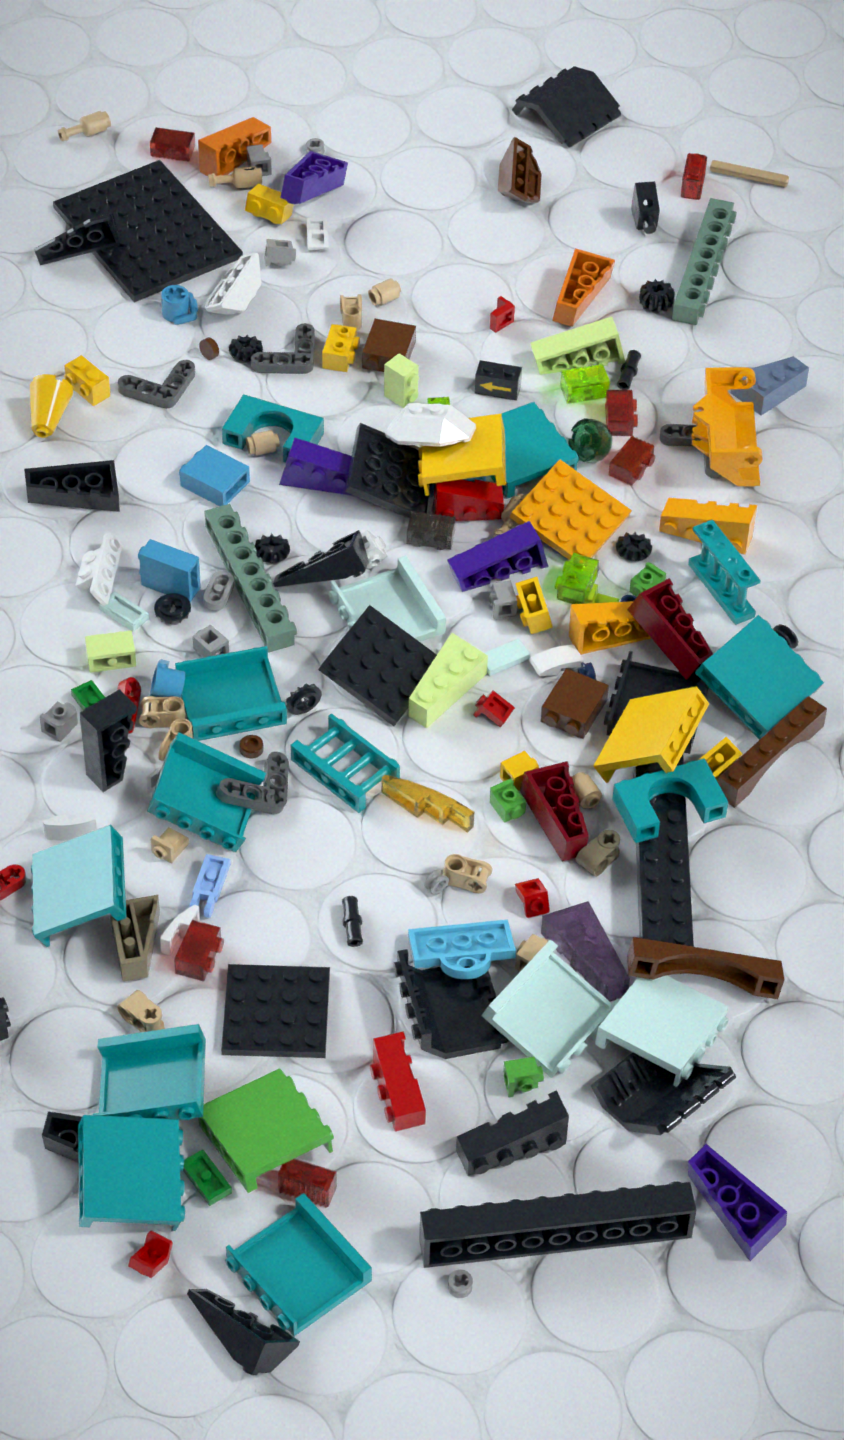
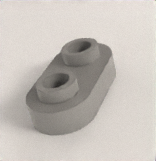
M219 571L212 575L203 595L206 608L215 611L221 610L226 606L234 588V577L231 573Z

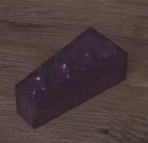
M589 901L542 916L541 934L545 939H551L558 945L556 951L568 959L570 966L575 972L578 971L585 978L584 980L608 1001L611 1002L617 998H622L629 989L630 977Z

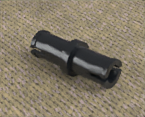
M630 350L628 352L627 359L620 368L621 375L617 386L622 390H628L633 377L637 375V366L641 358V353L637 350Z
M346 896L342 899L344 910L342 923L346 928L348 946L357 947L363 944L361 934L363 921L361 915H359L357 897Z

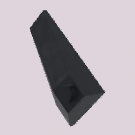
M113 213L88 219L34 248L39 264L44 265L121 245Z
M358 530L332 543L333 547L325 553L321 552V550L314 553L308 559V563L305 564L304 561H301L279 573L274 579V587L346 579L350 576L355 578L362 575L366 571L369 560L360 531Z
M189 1289L187 1292L188 1297L233 1360L243 1366L242 1370L250 1375L271 1373L299 1346L300 1341L274 1324H271L269 1328L257 1322V1315L252 1312L247 1313L235 1310V1303L208 1289Z

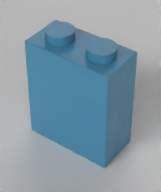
M208 445L197 451L193 458L179 470L181 487L218 506L227 505L250 483L249 466Z
M149 539L147 544L140 548L138 559L140 562L139 575H141V585L163 594H181L188 598L191 603L201 588L199 557Z

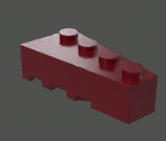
M668 578L641 592L627 610L684 678L688 680L696 675L695 672L713 655V652L702 633L694 628V619L690 613L686 614L681 605L683 600L679 594L674 593L671 588L673 583Z
M568 761L525 771L520 788L522 796L562 862L576 858L580 850L587 845L589 839L584 817L579 809V799L575 795L573 788V778L569 774Z

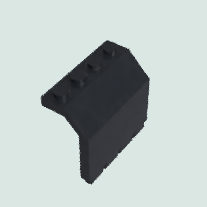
M576 66L569 70L564 68L557 74V77H550L541 87L537 85L532 88L528 95H520L515 100L516 104L512 108L516 116L520 114L524 107L536 110L561 144L566 143L568 147L574 146L581 139H585L621 116V111L618 109L620 105L593 71Z
M408 950L397 951V962H393L394 973L396 977L401 979V983H399L400 994L402 998L407 999V1004H405L406 1015L408 1019L413 1020L414 1025H411L412 1036L414 1040L419 1041L421 1050L444 1059L501 1049V1044L509 1042L502 1033L482 1017L484 1011L497 997L489 970L477 978L457 979L444 973L441 967L420 970L408 965Z
M633 1052L594 1082L591 1088L602 1108L625 1129L631 1132L661 1136L663 1133H669L682 1122V1119L689 1117L701 1107V1104H705L720 1091L719 1089H723L736 1079V1075L730 1066L698 1064L695 1062L687 1080L683 1078L676 1087L673 1085L676 1074Z

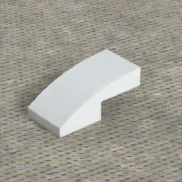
M327 217L306 218L308 250L329 249Z
M573 644L539 652L531 656L529 661L539 676L559 675L562 668L581 667L584 659Z
M93 812L69 820L67 814L64 813L43 821L44 835L47 840H71L97 830L96 818Z
M193 905L189 907L166 928L160 938L162 954L171 956L180 937L188 940L191 939L200 922L199 906Z

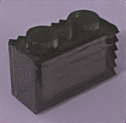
M412 511L407 528L406 544H411L415 547H434L437 550H451L456 518L454 516L433 515L432 513L424 514L423 512Z

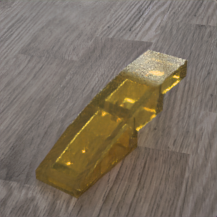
M388 775L382 777L381 793L415 817L419 818L423 813H426L441 825L450 820L467 833L474 827L475 812L455 799L409 780Z

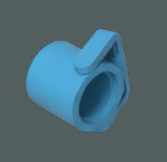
M171 285L163 289L161 293L163 318L173 322L175 325L197 319V300L194 299L191 292H188L185 287L180 285Z
M160 659L152 678L150 696H176L180 698L185 681V672L168 668L170 661Z

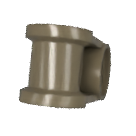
M604 830L592 842L580 850L576 857V862L595 877L599 876L619 857V834L614 830Z

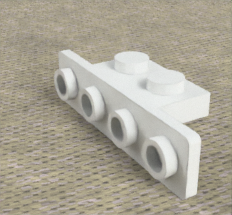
M110 532L104 534L101 548L89 551L83 556L76 587L81 592L90 588V593L102 606L107 605L109 602L122 550L120 541L114 538Z

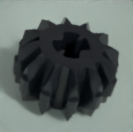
M654 279L653 282L647 280L646 284L641 286L639 300L640 304L643 305V309H649L650 313L657 311L659 314L661 310L667 312L668 308L672 307L675 292L674 288L671 287V283H664V279L662 281Z

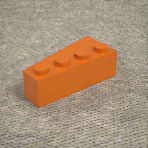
M251 117L199 139L200 172L206 176L212 173L215 176L228 175L247 161V146L262 144L263 148L272 143L271 127L255 117Z
M575 248L557 300L552 321L573 327L611 278L615 260Z

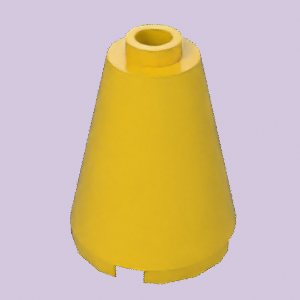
M51 374L37 375L29 385L31 429L41 438H46L54 433L73 395V387L67 380H56V376Z

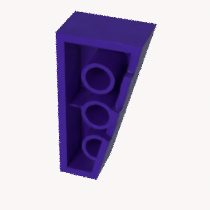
M309 151L285 174L280 198L285 199L291 204H301L343 186L348 162Z
M294 437L279 485L354 496L345 492L352 456Z
M530 521L447 560L451 573L462 592L488 585L491 580L496 578L501 579V581L509 579L510 574L529 573L531 568L540 566L541 569L549 567L541 539Z
M705 1144L688 1161L689 1178L746 1257L751 1261L786 1226L787 1211L709 1145Z

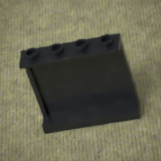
M629 651L627 660L623 659L621 663L620 673H622V676H617L614 690H617V692L612 694L609 707L612 708L611 712L606 711L604 725H607L606 735H611L630 699L696 686L706 698L709 687L697 675L686 680L679 671L633 662V651ZM697 728L693 736L691 737L684 753H691Z

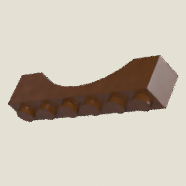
M806 697L718 778V784L727 798L728 804L734 808L737 807L750 795L765 772L783 753L799 742L810 740L824 727L827 708L811 697Z
M637 937L632 938L627 954L628 975L654 980L672 974L704 975L729 982L753 996L777 1000L785 980L782 961Z

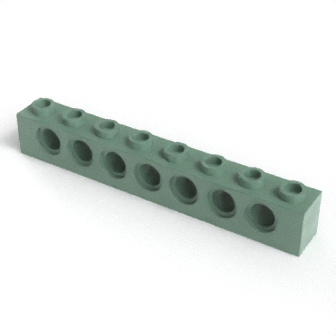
M710 198L674 302L672 320L697 325L699 317L703 318L706 306L704 303L708 304L710 291L708 290L713 289L715 280L713 276L717 277L719 264L717 263L722 262L724 253L722 250H726L728 238L726 236L730 237L732 231L731 223H735L737 212L733 211L734 202Z
M230 504L205 510V527L227 571L233 575L234 585L264 645L268 647V653L295 645L294 635H297L295 623L293 621L290 622L286 606L281 605L279 592L277 589H273L272 579L269 573H265L262 559L257 558L255 545L253 542H249L248 532L245 527L241 526L238 512H234Z

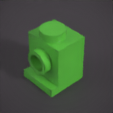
M647 562L645 568L631 579L629 592L637 597L641 592L666 580V573L652 563Z
M512 779L490 787L489 803L504 823L525 814L526 800L514 786Z
M535 1056L504 1061L503 1078L508 1097H514V1092L517 1091L528 1092L538 1088V1082L544 1081L542 1067L537 1066Z

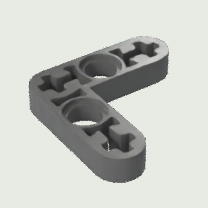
M307 323L296 327L294 352H257L251 357L252 370L257 373L307 374L311 372L314 367V327ZM303 333H307V338H303ZM305 346L309 347L310 349L300 350L299 348ZM286 361L287 364L279 365L277 362Z
M190 360L179 361L162 385L132 375L121 376L118 379V391L123 396L165 409L172 408L194 379L195 364ZM173 382L181 383V385L179 386H173L171 384ZM143 390H151V391H152V392L149 393V394H144V393H142Z
M666 424L660 430L659 439L662 444L668 446H693L692 440H701L699 438L691 439L686 436L689 433L693 434V427L697 425ZM704 454L705 474L710 478L722 477L710 468L709 457Z
M271 752L264 764L266 775L263 786L226 778L220 782L216 790L217 797L225 803L271 814L280 813L287 803L288 758L281 752ZM276 762H277V765L279 766L278 770H275V768H276ZM270 779L278 780L281 786L273 785ZM246 793H253L256 795L257 800L249 799Z

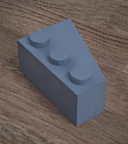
M792 356L751 368L755 372L756 377L753 387L749 389H731L730 393L742 402H753L754 411L762 416L806 387L809 367Z

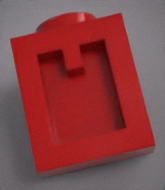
M502 296L497 298V309L490 313V329L495 333L514 322L515 306Z
M492 690L487 696L483 694L474 706L477 709L473 716L477 718L483 713L501 727L515 707Z
M539 878L515 884L516 893L524 904V912L527 918L550 912L548 891Z

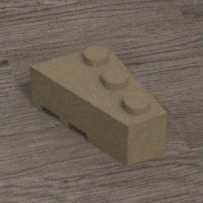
M159 895L126 900V919L117 921L110 914V922L123 982L147 978L149 975L160 915Z

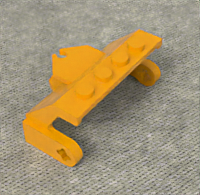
M747 367L705 368V396L693 406L692 423L697 426L693 427V434L691 435V439L699 438L701 440H692V445L709 457L712 470L737 486H760L759 464L762 463L763 457L762 450L757 447L754 403L736 402L728 392L730 389H749L753 387L756 382L755 372Z

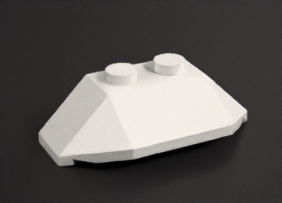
M257 252L241 256L237 260V264L225 274L204 304L207 312L225 315L240 314L248 308L247 305L256 296V292L261 286L260 263Z
M408 403L392 419L385 435L393 442L401 445L441 447L456 444L460 441H470L476 429V424L451 405Z

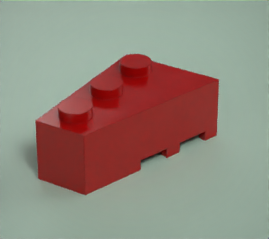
M460 479L435 483L434 507L436 522L502 519L501 516L504 510L502 485L497 486V483L477 479L474 482Z
M404 1031L373 1038V1064H370L372 1079H377L379 1084L377 1086L380 1101H385L386 1107H384L386 1120L388 1123L392 1122L395 1132L424 1125L426 1122V1108L418 1080L414 1078L410 1064L413 1063L411 1055L406 1056L404 1050L406 1040Z

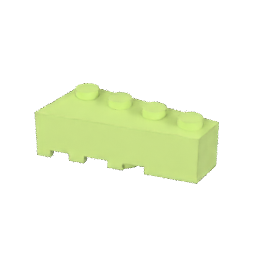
M612 317L530 343L540 375L564 372L571 367L586 369L587 365L599 364L600 367L608 366V362L617 361L618 364L625 363L619 334Z
M451 633L409 697V717L425 728H428L487 674L488 655L454 633Z

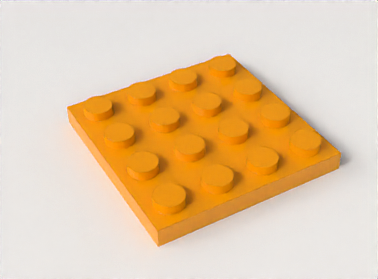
M560 459L511 512L510 518L519 525L530 521L539 538L544 543L583 569L630 516L632 510Z

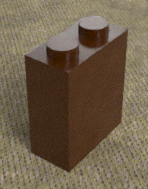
M375 318L362 352V368L384 372V364L397 354H401L410 360L416 343V326Z
M566 668L542 705L540 722L584 739L608 700L609 685Z

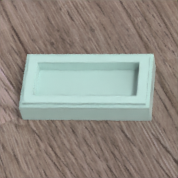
M115 591L110 595L107 605L102 606L101 603L99 604L100 611L133 632L149 619L148 612Z
M519 638L485 652L488 655L487 673L489 676L530 659L529 651Z

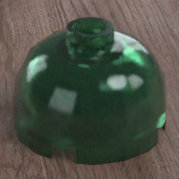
M584 418L577 421L572 427V439H569L568 445L572 450L576 451L580 461L596 463L603 460L610 453L613 438L606 424L596 419Z

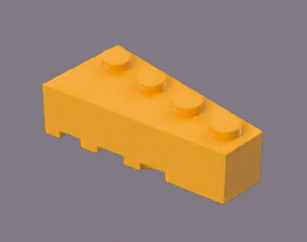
M668 498L660 517L659 531L702 543L694 533L693 527L713 520L736 550L745 555L753 537L757 505L749 504V507H739V503H730L729 506L717 505L716 501H708V503L702 504L692 499Z
M634 601L571 604L569 638L580 655L652 639L627 610Z

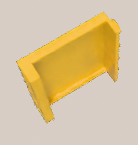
M501 413L468 418L476 424L474 434L468 442L460 441L456 444L441 447H419L420 460H418L420 474H418L419 486L424 487L426 496L429 495V484L467 478L495 475L497 486L506 485L505 429Z
M697 686L630 699L593 767L605 783H609L616 769L656 762L659 763L665 773L673 772L701 721L709 702Z

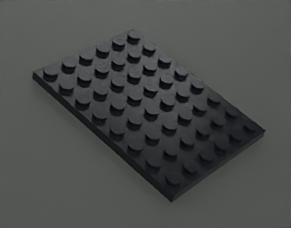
M161 160L53 201V208L71 229L88 219L113 213L121 245L95 251L92 254L134 303L163 291L167 286L181 284L237 261L243 256V251Z

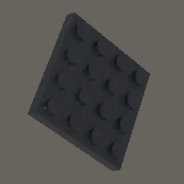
M363 423L358 425L345 492L427 525L431 519L435 483L429 484V495L426 496L424 487L419 486L418 474H420L418 446L397 444L390 438H387L382 431Z
M369 605L318 670L391 725L395 726L409 708V697L437 654Z
M228 964L222 1055L326 1058L330 967Z

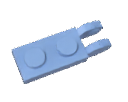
M209 854L205 856L190 903V907L193 905L199 906L200 899L206 900L204 917L210 918L213 913L215 903L218 901L231 865L229 858Z

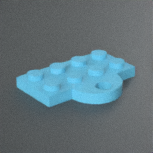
M508 919L408 929V938L415 968L440 966L443 972L451 977L473 979L485 974L493 960L516 958V949Z

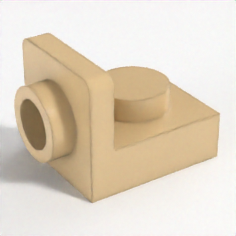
M169 827L160 837L154 835L151 838L152 853L157 858L164 859L170 863H173L189 844L188 837Z

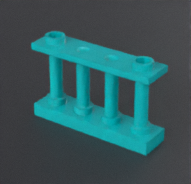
M713 520L694 526L693 531L702 542L701 554L689 558L688 565L735 625L755 618L756 611L748 602L746 596L748 588L760 584L761 580Z
M332 713L328 716V731L308 746L296 740L290 745L291 761L358 813L366 808V793L384 778L388 777L396 784L400 781V765L393 758H389L351 729L344 720L338 719ZM335 737L344 743L343 746L326 759L320 758L315 754V752ZM352 750L361 756L359 760L343 772H338L332 767ZM369 763L379 770L360 786L355 785L349 780Z

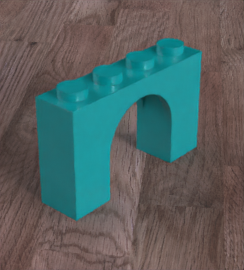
M243 394L222 427V443L241 450L246 445V437H251V434L260 428L276 426L287 430L290 435L283 445V462L286 463L294 437L318 445L324 435V418Z
M705 758L676 766L673 772L665 773L664 770L630 780H622L619 783H615L613 787L612 800L635 843L658 837L660 821L650 804V800L662 793H677L688 798L694 805L703 824L725 818L727 815L728 800Z

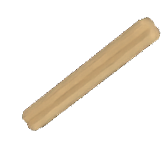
M712 160L710 165V171L781 187H787L789 183V176L717 160Z

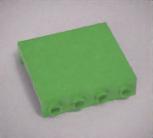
M280 1068L203 1105V1117H198L200 1128L248 1193L258 1189L256 1183L257 1176L310 1150L324 1145L329 1153L333 1152L331 1140L334 1139L332 1130L328 1125H323L317 1110L309 1107L304 1093H299L296 1090L293 1079L290 1076L286 1077Z

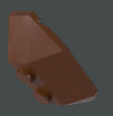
M516 137L512 139L499 165L498 192L514 201L538 203L541 194L542 173L532 154L531 146Z

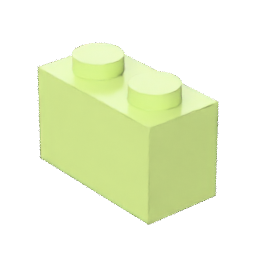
M397 354L384 364V396L402 408L408 403L414 402L418 397L419 365L401 354Z
M132 630L85 636L90 673L136 667Z

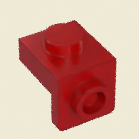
M152 1230L149 1231L146 1235L144 1246L130 1257L128 1267L152 1278L168 1264L173 1242Z

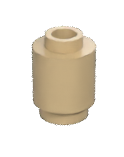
M390 278L372 286V289L368 291V295L373 305L379 304L381 306L399 298L401 288L397 281Z
M272 430L251 434V437H246L249 455L254 454L257 456L276 452V447L280 446L278 435L273 434Z
M583 772L572 776L575 795L578 796L581 807L594 808L597 806L602 793L591 777Z

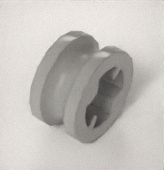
M313 138L307 141V153L313 151L324 154L323 140Z
M435 870L426 878L424 886L430 889L433 895H437L446 888L449 878L443 875L440 870Z
M465 1270L453 1271L448 1278L450 1294L456 1298H464L471 1293L473 1285L471 1274ZM462 1280L465 1281V1286H455L456 1282L460 1283Z

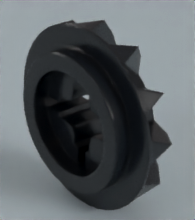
M248 334L246 337L238 335V338L232 339L229 345L230 355L239 361H251L253 354L263 352L262 341L257 340L256 336L250 338Z
M626 532L624 536H619L616 543V551L626 560L641 561L649 557L652 552L651 540L645 538L644 534L637 535L634 532L630 535ZM630 543H633L634 545H638V549H637V547L635 548V546H633V545L630 546Z
M271 533L269 537L262 535L261 539L256 540V556L261 558L263 562H281L290 553L288 539H283L281 534L274 536ZM270 545H274L273 552L269 548Z
M166 594L155 602V615L162 622L169 621L172 624L173 621H178L181 623L183 618L188 619L191 612V603L188 598L181 594ZM175 605L176 609L174 612H170L171 607Z
M306 683L301 688L297 687V690L290 692L291 696L286 699V708L294 715L309 712L319 703L322 696L321 690L315 684L308 685Z

